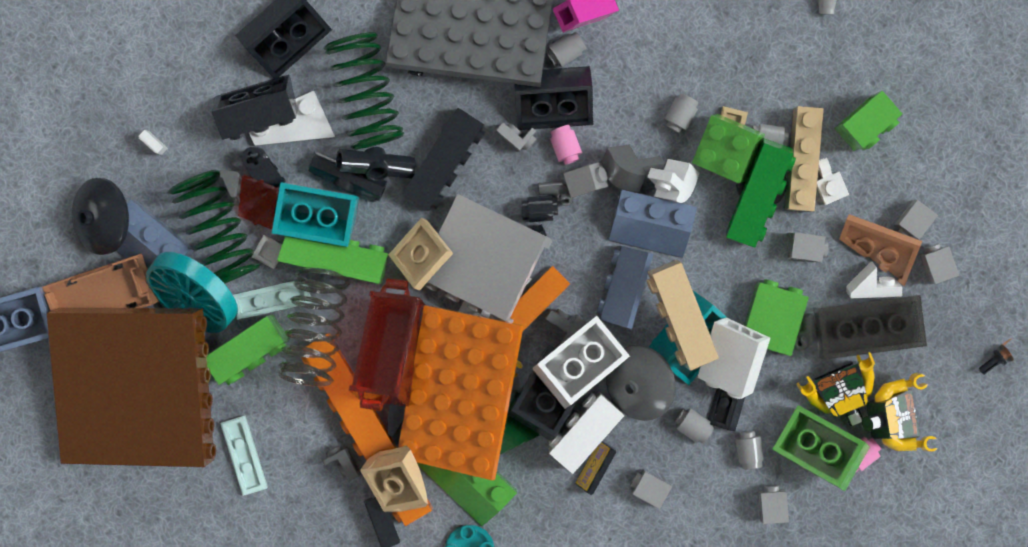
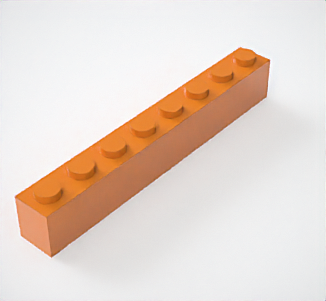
M328 333L302 348L303 355H301L303 363L308 369L312 367L316 377H314L316 385L321 391L325 389L329 399H327V403L334 413L338 411L342 418L340 425L347 435L351 433L355 440L353 447L360 457L363 455L367 461L368 458L379 451L398 448L392 437L388 435L385 425L332 335ZM427 498L428 504L426 507L392 513L398 523L402 521L407 526L431 512L433 507Z

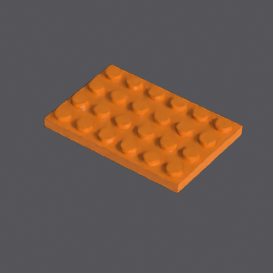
M424 305L398 448L407 445L417 463L495 480L524 325Z

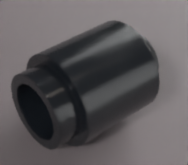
M552 195L527 197L528 200H521L523 220H529V222L553 221V216L558 215L557 200H552Z

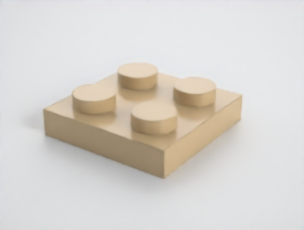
M421 218L388 255L412 287L420 291L451 257L453 252L431 224Z

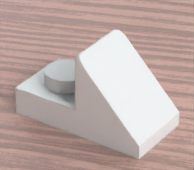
M870 262L846 286V292L850 298L902 297V286L893 277H880L877 280V267L873 262Z

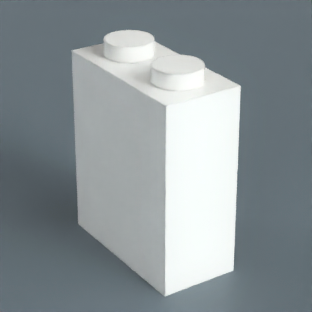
M728 318L714 322L710 337L719 359L701 366L697 378L706 381V385L712 388H720L726 391L730 397L742 399L754 391L770 337Z

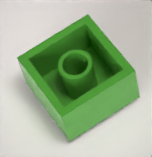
M880 91L870 96L834 129L853 151L859 149L864 151L873 147L880 140L878 138L880 133L889 132L900 123L897 119L902 115V112L883 91Z
M720 114L711 115L692 163L736 183L745 182L765 134Z

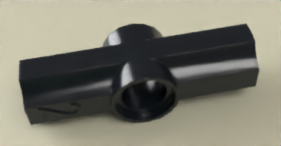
M370 147L365 151L339 149L336 154L335 165L336 170L340 172L366 174L369 180L380 181L387 176L412 179L415 174L416 160L412 156L386 154L385 150L381 147Z
M316 151L310 163L309 172L323 179L330 180L334 185L354 193L355 191L378 202L380 201L388 183L384 179L372 181L367 178L366 174L340 172L336 170V159Z

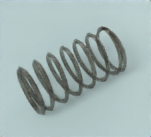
M303 268L297 270L294 274L298 280L294 281L293 285L297 289L311 293H337L342 297V301L332 304L319 298L300 295L293 296L290 301L294 305L309 309H333L340 316L337 319L328 320L314 314L291 312L287 317L291 321L306 325H330L337 330V333L332 336H324L313 331L296 328L287 329L284 333L290 338L302 341H326L334 346V350L322 353L318 350L297 345H285L281 349L284 353L293 356L324 358L331 363V366L318 369L296 362H282L278 365L281 369L277 371V374L282 379L295 384L315 387L328 386L334 380L327 372L334 370L337 366L330 356L339 351L337 343L333 340L342 334L340 327L336 323L342 321L345 317L343 311L339 308L347 302V297L342 291L349 287L350 281L346 276L332 270ZM311 272L322 273L340 278L345 283L331 285L307 280L299 275ZM300 284H306V285H309V286H312V287H317V288H311V287L303 286V285H300ZM300 301H309V302H314V303H318V304H309V303H304V302H300ZM297 317H303V318H308V319H313V320H306V319H301V318H297ZM283 372L313 374L329 381H306L287 376Z

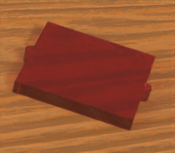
M246 175L241 176L238 216L252 221L254 225L259 224L272 230L279 188L264 183L262 179L256 180Z

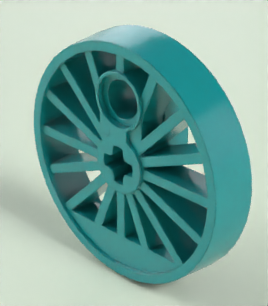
M163 252L154 259L146 272V281L149 288L165 308H203V316H205L207 321L205 332H222L238 314L236 300L228 287L212 271L192 258L175 252Z

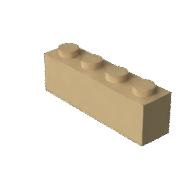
M797 106L793 109L790 148H793V156L796 157V161L792 171H788L785 210L815 211L824 108Z
M674 260L648 271L650 277L647 280L648 287L652 294L656 293L659 303L656 304L661 318H666L669 327L665 329L670 341H675L678 351H675V355L680 366L684 365L691 371L719 359L682 262Z

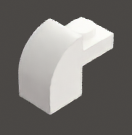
M668 159L664 170L651 168L648 178L655 184L657 189L654 197L683 203L691 196L700 173L690 163Z

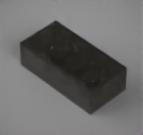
M912 294L902 297L813 307L818 352L821 359L826 360L868 354V352L872 354L927 346L921 295Z

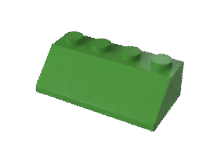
M285 236L277 261L381 284L384 280L389 253L384 252L385 247L370 244L369 249L359 247L360 242L350 240L349 247Z
M417 463L426 474L481 526L499 513L517 494V489L498 471L496 472L495 480H488Z

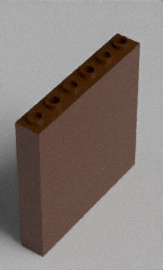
M57 308L46 313L61 464L206 467L215 460L217 452L216 445L213 443L215 424L213 418H211L213 398L212 394L209 393L211 372L207 367L209 347L208 343L205 342L207 321L205 316H203V308Z

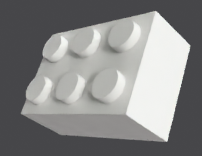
M596 316L532 369L566 409L630 356Z
M600 392L596 395L591 393L582 403L583 410L579 414L574 412L565 422L567 428L562 433L559 432L556 438L548 441L550 446L548 448L549 454L572 474L624 417L622 411Z

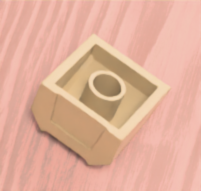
M407 445L391 450L379 451L368 458L361 468V473L384 512H402L427 506V494L416 459Z

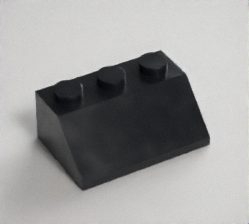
M274 0L235 36L245 49L275 79L287 71L332 29L307 0Z
M590 66L543 69L540 87L514 84L518 130L559 128L566 125L570 127L594 125L593 85Z
M290 75L217 95L212 115L221 139L230 138V140H237L248 132L261 133L272 125L279 124V126H285L292 123L293 119H296L298 110Z

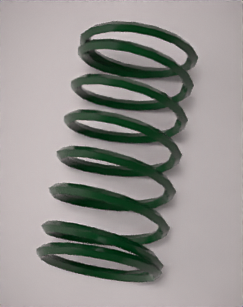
M375 32L360 33L340 38L328 43L324 47L325 53L328 55L349 49L376 48L359 58L331 66L329 68L331 71L358 65L381 64L366 73L335 82L334 84L335 87H341L366 81H384L371 89L339 99L338 102L340 104L368 98L389 97L378 104L344 115L342 118L349 120L370 115L392 113L389 117L378 122L349 131L347 135L351 137L372 132L397 130L357 141L351 145V148L354 150L399 139L405 134L402 132L403 127L381 126L395 119L399 112L391 108L379 109L389 104L395 96L389 92H376L387 86L390 79L382 75L371 76L381 71L386 65L383 60L369 59L381 49L379 44L371 42L378 36ZM366 38V39H363V40H360V41H356V42H353V43L336 46V45H339V44H342V43H345V42H349V41H352V40H357V39Z
M215 169L198 174L174 185L168 190V193L174 195L195 188L173 199L172 203L176 204L203 194L221 191L210 200L181 214L179 219H185L209 210L229 206L212 218L188 229L185 233L191 235L215 226L235 222L223 231L194 245L192 249L197 251L221 242L240 238L230 246L200 261V264L206 266L224 259L246 254L239 260L214 273L225 284L257 270L261 264L255 263L233 269L251 258L255 251L248 248L228 253L245 242L248 235L236 233L224 236L234 230L240 224L241 219L231 217L218 220L228 214L235 204L232 202L213 204L227 192V188L224 186L207 188L215 183L221 175L220 171Z

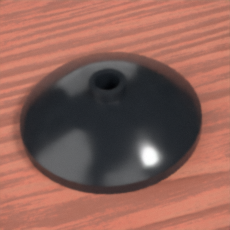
M92 178L83 183L78 189L72 205V223L75 233L83 246L90 252L97 255L115 252L123 244L128 232L129 212L125 197L118 186L106 178Z

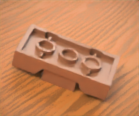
M142 253L42 287L44 293H46L44 295L50 311L57 308H129L126 305L136 302L137 306L132 308H144L159 302L147 284L146 272L148 269ZM122 263L123 268L113 270L115 268L114 265ZM69 280H71V283L77 281V283L67 286Z

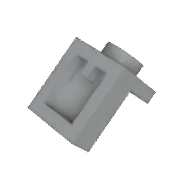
M502 123L496 130V133L519 152L522 148L527 151L536 141L534 137L536 130L533 128L523 139L519 137L521 131L511 123L508 126Z

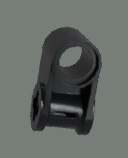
M249 147L243 151V165L264 196L278 188L280 183L286 182L285 178L281 177L277 171L276 165L272 163L263 149ZM251 152L260 154L258 164L249 163Z

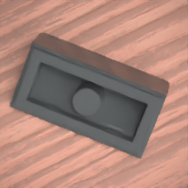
M220 170L235 205L241 204L244 184L239 172Z

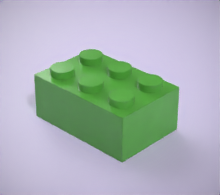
M274 315L266 316L207 356V367L210 369L218 385L226 382L229 386L245 376L242 372L248 368L251 371L266 362L264 357L268 354L273 357L287 348L285 343L290 339Z
M798 405L772 450L845 492L870 446L859 438Z

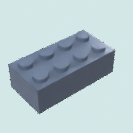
M42 287L0 298V352L49 339L46 313L50 312V308L44 295L46 293H44Z

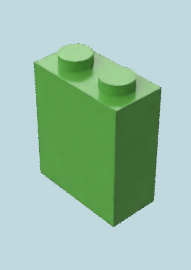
M764 279L763 283H756L744 326L770 337L767 349L791 356L809 297L802 295L804 290L791 286L788 287V290L778 288L779 283Z

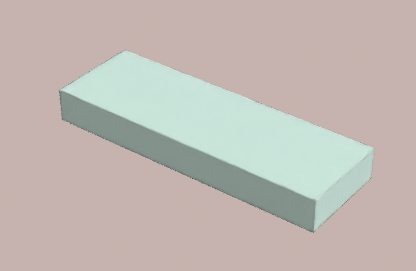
M307 278L233 295L238 306L237 320L312 303Z
M246 415L221 422V428L242 495L267 489L268 486Z

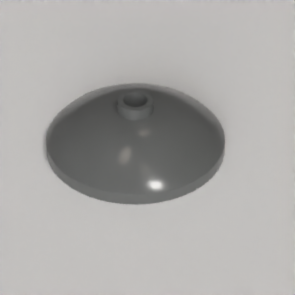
M643 345L625 347L624 350L630 357L606 376L609 395L614 404L625 415L641 421L656 419L668 411L675 398L676 383L672 369L664 357L652 348Z

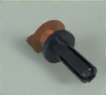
M1011 339L1001 344L1003 350L1000 352L995 350V356L979 367V371L983 375L1000 363L1005 366L1008 358L1014 361L1012 354L1004 346Z

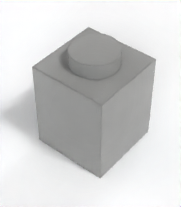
M601 162L563 173L571 198L609 187L607 173Z
M913 200L894 225L899 228L897 232L920 240L938 215L919 200Z
M791 233L788 258L822 262L823 257L826 258L828 254V242H825L826 236Z
M940 244L932 245L925 248V254L920 255L930 284H937L960 276L950 247H941Z
M644 469L641 474L638 472L635 474L630 484L633 487L631 491L633 495L658 509L661 508L672 488L670 483Z
M766 485L764 490H759L760 521L763 524L789 522L787 492L784 489H779V485Z

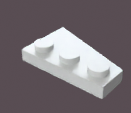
M315 91L295 99L298 111L296 119H293L292 123L285 126H279V124L272 125L261 133L249 132L254 145L260 146L335 138Z

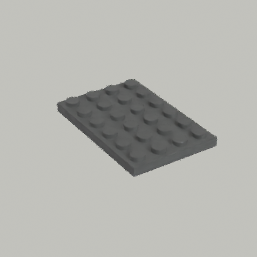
M397 0L386 67L540 87L553 0Z

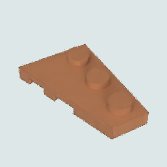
M850 214L846 219L840 236L842 242L860 255L869 257L878 263V268L885 273L889 271L898 278L897 281L903 286L907 282L922 243L921 240Z

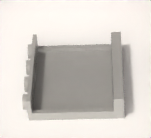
M457 194L438 233L453 254L424 286L435 292L440 288L446 291L445 297L457 303L462 299L468 302L467 308L479 314L484 310L490 313L489 318L513 323L514 320L510 317L543 249H549L553 240Z

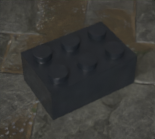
M551 345L545 348L536 365L556 348ZM532 370L507 415L551 441L556 438L576 401L565 409L535 371Z

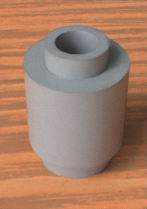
M576 32L571 35L568 33L548 46L550 52L547 53V56L554 66L559 64L563 68L581 56L586 46Z
M680 93L679 97L674 99L664 118L668 122L666 127L676 133H680L681 130L687 131L698 110L696 108L698 102Z
M767 124L752 126L753 129L764 133V138L787 146L789 133L785 132L784 127Z
M691 408L687 411L682 409L674 421L677 423L676 429L694 442L699 441L702 444L706 442L714 430L709 420Z
M755 431L741 432L740 437L736 438L735 441L738 461L742 464V469L748 470L762 467L764 455L761 435H755Z

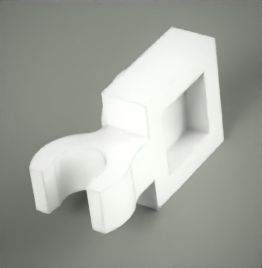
M820 159L818 172L821 179L817 180V189L824 205L848 196L849 193L840 171L832 174L828 159Z

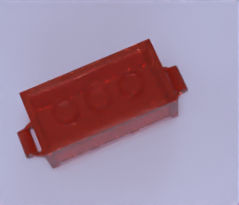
M387 278L380 292L370 291L369 293L371 300L357 357L353 383L349 386V391L360 400V408L382 411L385 403L409 406L416 347L424 305H426L420 297L410 296L407 280ZM387 288L404 290L405 293L404 295L386 293Z

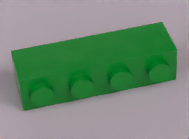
M763 138L727 227L726 238L754 248L758 241H763L767 232V227H764L767 218L772 219L777 204H774L777 194L782 195L786 185V181L783 180L786 171L791 172L796 161V157L793 156V148Z

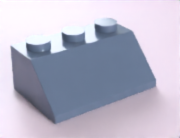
M620 190L609 240L683 258L691 235L697 207Z
M130 200L127 203L129 212L128 232L123 244L117 250L122 256L128 258L142 253L148 269L154 259L163 252H175L187 257L191 255L194 251L192 250L193 247L138 201Z
M620 246V250H614L611 264L615 265L613 274H607L604 289L608 290L606 298H600L596 312L601 314L600 320L632 329L653 258L652 253L626 246Z

